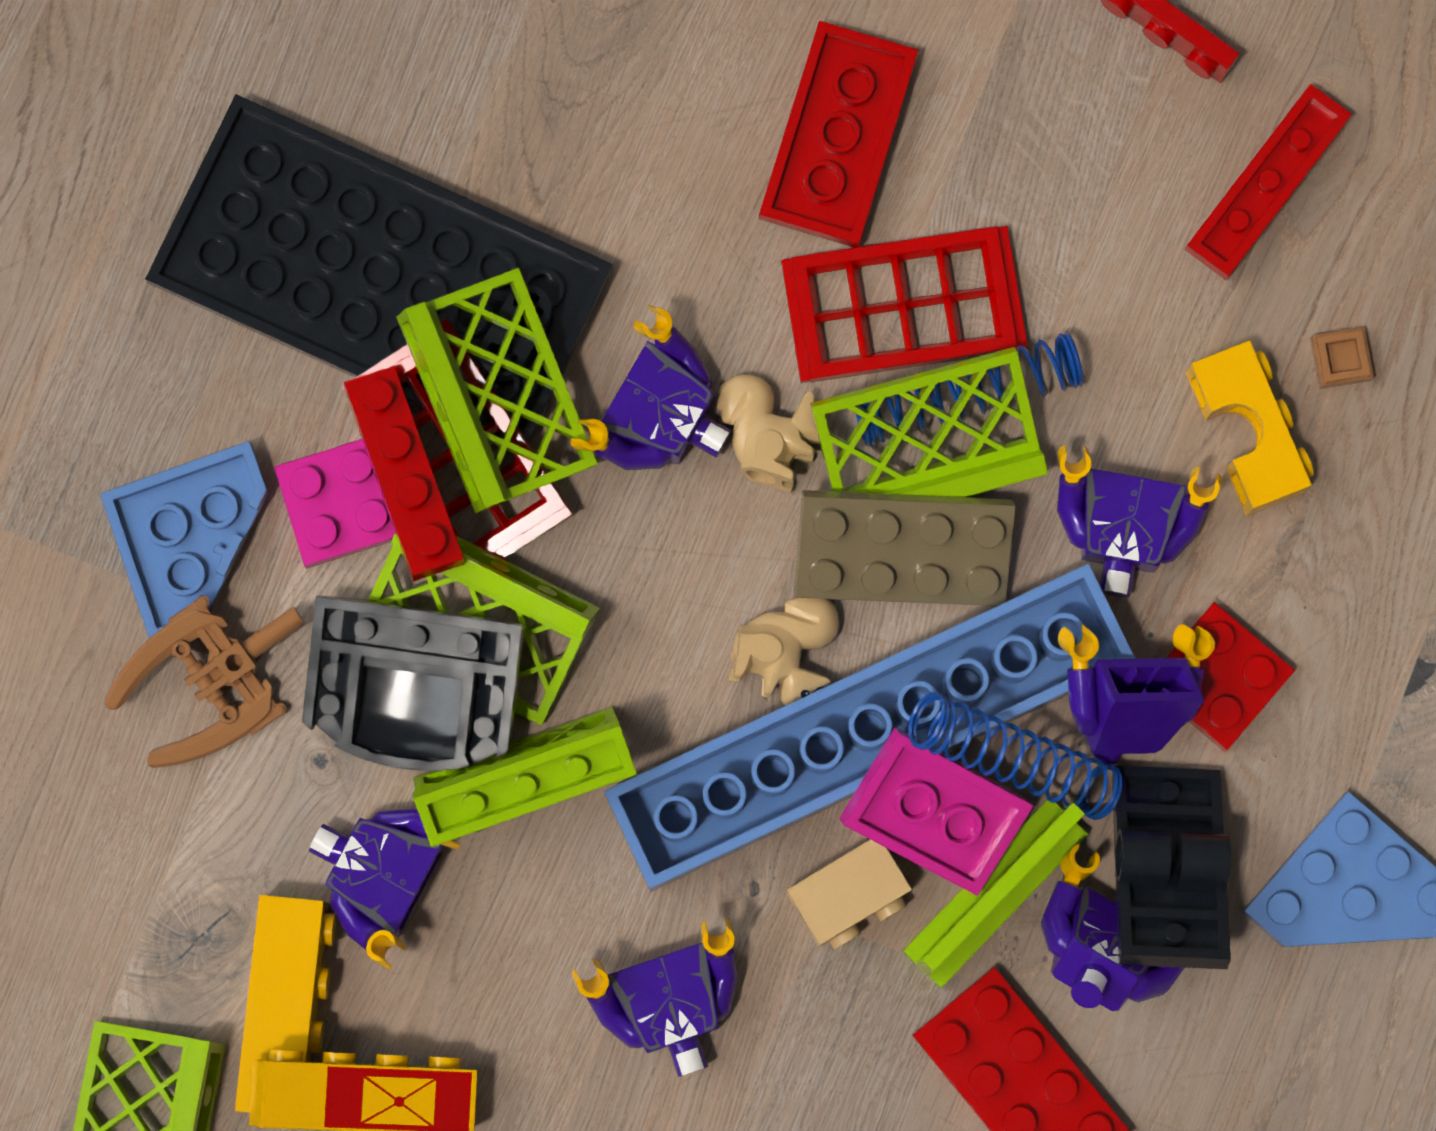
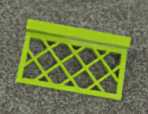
M519 268L425 303L424 301L404 309L396 317L475 513L598 465L593 451L577 450L581 460L566 466L544 458L554 431L568 438L582 439L587 442L588 439L582 424L577 422L579 416ZM508 284L511 285L518 303L511 321L484 309L491 291ZM482 294L477 306L465 301ZM454 305L474 314L463 340L444 332L436 311ZM522 315L527 328L518 325ZM480 317L507 329L497 355L470 344ZM514 333L534 342L538 355L531 371L504 359ZM449 344L459 348L455 358ZM466 351L493 363L483 389L465 382L462 378L459 367ZM541 365H543L548 378L538 374ZM500 367L527 379L517 405L490 393ZM534 382L554 392L558 403L551 420L524 408ZM469 393L479 397L475 407ZM486 401L513 412L503 439L483 430L479 417ZM561 414H563L567 427L558 424ZM520 416L547 428L537 454L510 443ZM489 443L499 447L495 457ZM506 450L533 462L525 482L508 489L499 469ZM540 465L552 470L549 473L536 477Z
M1015 347L810 403L833 492L967 497L1048 474L1044 454L1039 447L1019 356ZM1008 365L1011 382L1000 399L977 387L988 369ZM973 374L968 382L960 378L962 376ZM948 380L964 388L949 413L926 401L937 383ZM922 388L917 396L909 392L911 390ZM897 394L913 402L898 427L875 415L886 397ZM972 394L995 406L980 431L957 419ZM1014 395L1018 410L1008 405ZM871 402L866 410L858 406L864 403ZM847 408L862 418L849 439L845 441L829 432L825 414ZM921 408L944 420L929 445L907 433ZM1005 411L1021 421L1024 438L1002 444L991 438L989 434ZM870 422L893 434L879 459L856 447ZM953 425L975 437L966 454L951 458L938 450ZM902 439L924 451L916 467L904 472L887 464ZM832 443L842 448L837 458L835 457ZM984 443L991 446V448L980 450ZM850 454L874 466L864 483L843 488L839 472ZM933 457L940 460V462L929 464ZM882 471L889 474V476L878 478Z
M395 533L391 541L393 546L368 600H377L376 602L386 604L397 601L400 606L410 607L406 597L431 589L438 611L450 612L440 586L457 581L468 587L475 606L454 613L464 615L478 613V615L490 617L488 610L502 605L515 610L519 622L525 624L523 638L525 637L535 663L534 665L519 669L518 678L538 672L546 693L540 706L537 707L521 699L517 691L514 712L542 726L600 608L458 536L456 538L464 558V565L441 572L445 577L437 579L435 574L426 577L427 583L403 590L396 571L403 553ZM390 583L393 594L384 596ZM482 594L493 600L484 602ZM529 618L540 624L531 626ZM552 629L571 639L564 655L544 661L535 634ZM558 666L551 680L548 669Z
M612 706L513 741L510 745V751L498 757L494 754L484 760L472 763L468 767L428 771L414 776L415 791L412 792L430 846L434 847L635 776L637 773Z
M1046 800L1018 830L979 895L977 896L962 888L902 952L941 989L1061 864L1064 854L1085 839L1088 833L1077 824L1085 813L1074 803L1063 810L1055 802L1051 803Z
M94 1021L73 1131H89L90 1124L94 1131H111L129 1117H131L139 1131H151L139 1110L159 1095L163 1097L171 1110L169 1124L159 1131H210L226 1044ZM107 1034L124 1037L136 1055L114 1072L103 1057ZM137 1039L154 1043L143 1050ZM166 1044L183 1047L179 1070L163 1081L149 1057ZM141 1063L156 1087L133 1103L118 1079ZM101 1070L105 1078L98 1083ZM176 1084L173 1096L169 1088ZM111 1086L125 1110L103 1125L93 1110L95 1096Z

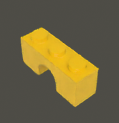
M1249 340L1191 363L1185 374L1205 421L1221 414L1234 413L1247 419L1254 428L1256 434L1254 450L1249 454L1232 460L1226 467L1245 515L1249 516L1304 494L1312 486L1309 480L1310 477L1314 476L1312 463L1303 447L1297 449L1288 430L1293 428L1292 417L1284 400H1275L1268 383V381L1273 379V375L1262 351L1255 353Z

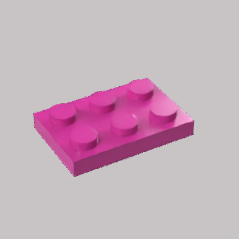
M895 727L839 819L849 829L978 896L1031 811L1033 804L1024 796L972 768L967 769L959 761H948L942 752L933 755L928 749L920 750L914 747L910 742L908 734Z

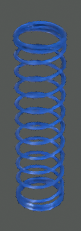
M1065 332L1064 335L1059 333L1055 340V356L1048 344L1039 339L1035 345V362L1025 347L1021 345L1017 347L1019 361L1021 350L1033 370L1043 397L1047 394L1040 363V344L1049 355L1062 391L1065 392L1067 388L1061 359L1071 386L1077 388V386L1082 387L1084 383L1082 365L1074 340L1069 333ZM999 366L995 367V375L992 369L987 370L998 399L1003 394ZM970 374V375H966L968 381L970 380V378H971V376H972L971 374ZM948 380L946 383L956 402L961 394V387L955 384V390L952 381ZM980 381V383H979L978 386H977V387L980 388V389H982V387H981V381ZM937 383L935 385L936 396L933 390L929 396L933 405L943 410L940 383ZM920 388L915 389V395L917 396L920 392ZM897 394L895 395L896 409L890 397H886L885 400L898 427L903 420L900 395ZM975 395L980 411L985 415L984 399ZM868 402L858 406L866 410L870 403ZM879 407V409L876 412V416L882 418L881 409ZM921 408L916 419L921 431L924 432L926 426ZM964 408L960 413V417L963 420L966 418ZM856 414L857 421L859 422L862 417ZM939 418V421H940V423H941V425H942V423L944 422V420L941 419V418ZM872 422L869 423L862 435L868 447L876 445V432L880 442L884 443L886 440L884 429Z
M931 692L920 699L910 716L908 736L914 747L920 750L928 749L933 755L939 754L944 750L945 757L950 762L956 761L961 757L963 766L967 769L973 768L978 764L980 773L984 776L990 775L995 771L996 778L1000 782H1006L1012 778L1013 785L1017 789L1029 786L1030 793L1034 796L1042 795L1045 792L1048 801L1053 803L1062 799L1065 808L1071 805L1066 802L1065 795L1072 785L1074 773L1081 765L1086 763L1087 778L1081 786L1078 801L1074 804L1085 813L1084 816L1093 820L1102 819L1110 814L1120 799L1123 787L1122 775L1116 766L1110 763L1103 764L1097 758H1087L1086 754L1080 751H1071L1064 744H1054L1047 737H1037L1030 730H1020L1013 723H1003L996 716L987 717L979 709L970 710L966 704L952 702L949 697L938 692ZM940 700L941 711L931 723L927 734V741L919 743L917 739V726L922 712L930 703ZM955 707H960L966 712L956 719ZM951 709V727L947 733L944 744L939 749L935 750L932 748V746L938 743V741L944 735V732L948 726ZM972 714H977L983 719L974 725ZM968 716L969 732L960 753L952 757L948 753L949 743L958 723ZM939 721V723H938V725H937V727H936V730H935V732L933 733L934 728H935L937 722ZM989 721H994L1000 726L991 732ZM986 723V739L981 746L977 760L969 764L965 760V753L970 745L973 733L981 724ZM1006 728H1011L1017 733L1008 739ZM1003 730V746L997 755L995 765L990 770H985L982 767V759L987 752L990 740L998 731ZM1023 735H1028L1034 740L1025 745ZM1019 736L1020 752L1015 759L1012 772L1007 777H1002L999 774V766L1004 759L1007 746ZM1040 742H1045L1050 747L1041 752ZM1036 743L1037 758L1031 767L1029 778L1025 783L1019 784L1016 781V773L1021 766L1024 753L1031 745ZM1057 749L1067 752L1058 759ZM1053 750L1054 764L1048 773L1045 787L1042 790L1036 791L1033 789L1032 782L1038 773L1041 759L1049 751ZM1074 756H1079L1083 760L1075 765ZM1069 757L1071 770L1064 781L1061 794L1053 798L1049 794V787L1055 779L1058 765L1065 758ZM1090 763H1095L1099 766L1091 771ZM1107 770H1111L1114 775L1112 795L1105 807L1098 813H1094L1105 799L1108 788ZM1103 772L1104 785L1101 797L1096 806L1090 810L1088 802L1090 790L1094 781Z

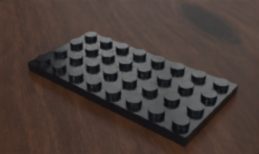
M235 94L145 280L152 286L356 378L407 344L396 318L404 309L424 301L425 303L519 268L525 285L540 287L551 300L553 316L545 334L563 376L610 277L613 264ZM508 284L492 290L484 309L497 315L507 296L513 291L511 285ZM482 294L465 301L477 306ZM531 298L535 310L538 314V317L540 318L542 314L538 311V300ZM454 305L436 311L439 321L441 322L448 318L463 340L474 314ZM523 315L518 324L522 327L525 325ZM480 317L470 344L480 348L481 342L492 322ZM515 337L512 338L504 359L513 363L517 360L513 357L511 351L516 341ZM493 347L490 353L497 355L499 349ZM536 349L525 367L530 371L538 355ZM473 355V357L475 358L476 362L478 363V365L480 366V368H481L482 371L484 372V370H483V368H482V366H481L479 357ZM541 365L538 374L548 378L543 365ZM417 373L415 376L417 377V379L419 380L420 384L422 385V387H423L424 390L426 391V389H425V387H424V384H423V382H422V380H421V377H420L419 373ZM519 375L510 381L495 380L492 387L500 398L517 405L527 379ZM407 381L402 383L401 386L407 402L424 409ZM534 382L524 408L544 416L554 395L553 390ZM470 394V398L475 407L478 400L475 397V395ZM483 409L479 417L482 427L491 422ZM520 416L517 425L528 443L531 444L539 424ZM498 432L493 434L499 438H502Z

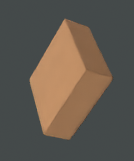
M1364 327L1317 334L1310 338L1319 389L1367 382L1374 378Z

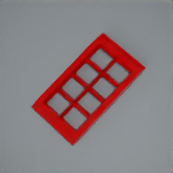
M1008 226L988 227L796 256L781 260L800 383H813L971 359L1012 347L1017 349L1019 345L1026 349L1028 348ZM981 249L987 287L954 292L948 254ZM936 256L942 294L909 298L903 261ZM891 263L897 300L864 305L858 267ZM846 269L852 307L819 312L813 274ZM989 297L995 335L962 340L956 302ZM944 304L950 342L917 347L911 309ZM899 310L905 348L872 353L866 315ZM854 317L860 355L827 360L821 322Z
M448 318L440 322L444 332L462 339ZM407 344L356 377L358 378L394 366L400 383L402 384L407 381L424 407L423 411L413 417L416 428L418 429L432 420L447 443L428 394L415 376L419 372ZM449 344L455 358L459 348ZM466 351L459 367L460 373L467 383L483 389L487 377L473 355ZM492 387L490 393L498 396V394ZM486 401L483 409L491 422L484 425L483 430L490 434L498 432L503 439L512 416L508 410ZM516 425L510 443L535 453L518 425ZM450 449L429 461L433 473L454 460ZM512 453L516 460L500 470L504 482L521 471L528 476L533 462ZM540 465L536 477L548 473L543 466ZM553 482L536 489L541 499L509 520L499 505L489 508L499 526L472 544L504 559L573 513ZM466 492L446 505L445 508L450 518L472 503ZM452 525L455 535L460 537L456 529Z

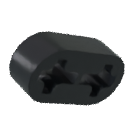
M526 285L530 297L538 300V311L542 314L539 319L544 332H546L553 316L551 300L540 287ZM513 291L507 296L497 314L509 321L512 320L517 308L515 307L517 300ZM492 323L481 342L480 348L488 352L493 347L500 349L507 329ZM514 333L513 337L516 338V341L512 346V355L517 359L515 364L525 368L536 347L533 341ZM479 357L484 372L489 375L493 363ZM500 367L495 380L510 381L519 375Z

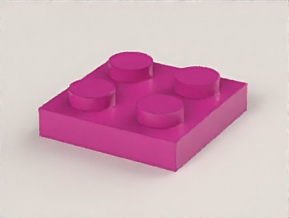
M362 439L274 466L306 569L392 541L395 530Z

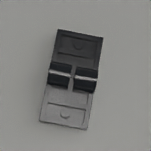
M1115 765L1121 772L1123 784L1120 799L1113 809L1119 965L1228 969L1231 961L1227 885L1231 868V843L1229 834L1224 833L1221 770ZM1112 773V792H1113V788H1114V775H1113V773Z

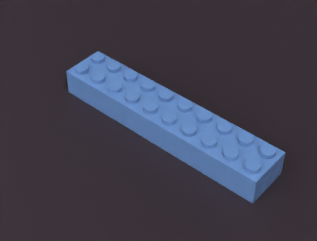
M1089 563L605 790V796L650 892L852 798L893 729L896 727L908 734L909 720L915 706L920 699L931 692L943 694L949 697L952 702H962L970 710L979 709L987 717L996 716L1003 723L1015 721L1068 696L1067 669L1073 667L1072 657L1058 643V634L1063 627H1066L1073 633L1075 645L1082 639V625H1085L1097 637L1099 642L1098 652L1089 660V666L1093 667L1097 659H1135ZM940 700L930 703L923 710L919 719L917 739L923 743L927 741V734L931 723L941 711ZM955 707L956 719L966 711L960 707ZM951 709L948 726L944 732V735L941 737L938 743L932 746L935 749H939L945 742V738L951 727L952 722ZM972 714L974 725L983 719L977 714ZM968 716L964 717L956 726L948 746V752L963 745L969 732ZM939 721L937 722V724H936V726H935V728H934L933 733L935 732L936 727H937ZM989 721L991 731L1000 726L994 721ZM986 723L981 724L974 731L971 741L986 734Z

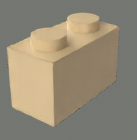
M868 840L786 890V894L817 946L820 947L829 941L835 950L861 934L856 924L875 914L879 922H882L905 908L907 905L902 897L912 889L888 849L872 840Z

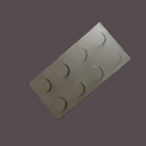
M802 490L794 580L795 597L999 606L1006 602L1016 506L1011 499Z

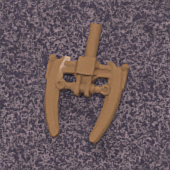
M200 595L195 601L168 619L170 623L151 636L131 656L117 675L106 695L105 706L109 710L120 708L137 685L172 653L176 658L182 659L187 666L185 670L189 675L184 678L187 685L190 686L195 683L200 689L195 693L197 699L201 701L206 698L209 703L213 702L219 710L220 721L205 730L179 742L152 750L147 757V763L150 767L158 768L177 765L205 757L226 748L248 733L252 736L274 719L286 713L285 703H276L271 697L272 685L265 677L261 683L256 676V661L254 659L305 624L294 607L241 642L238 637L232 638L227 636L222 628L228 626V624L221 615L213 614L207 608L209 606V598L206 595ZM197 638H200L209 650L208 662L205 664L200 659L196 660L190 651V642ZM223 685L236 687L245 701L236 708L225 700L222 696L224 692L220 687Z

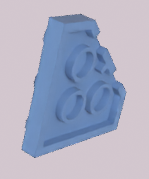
M250 441L100 493L149 638L166 624L170 623L168 621L170 617L195 601L200 595H206L209 598V606L207 608L211 612L269 494Z
M1347 791L1251 900L1242 913L1281 947L1435 938L1436 867Z

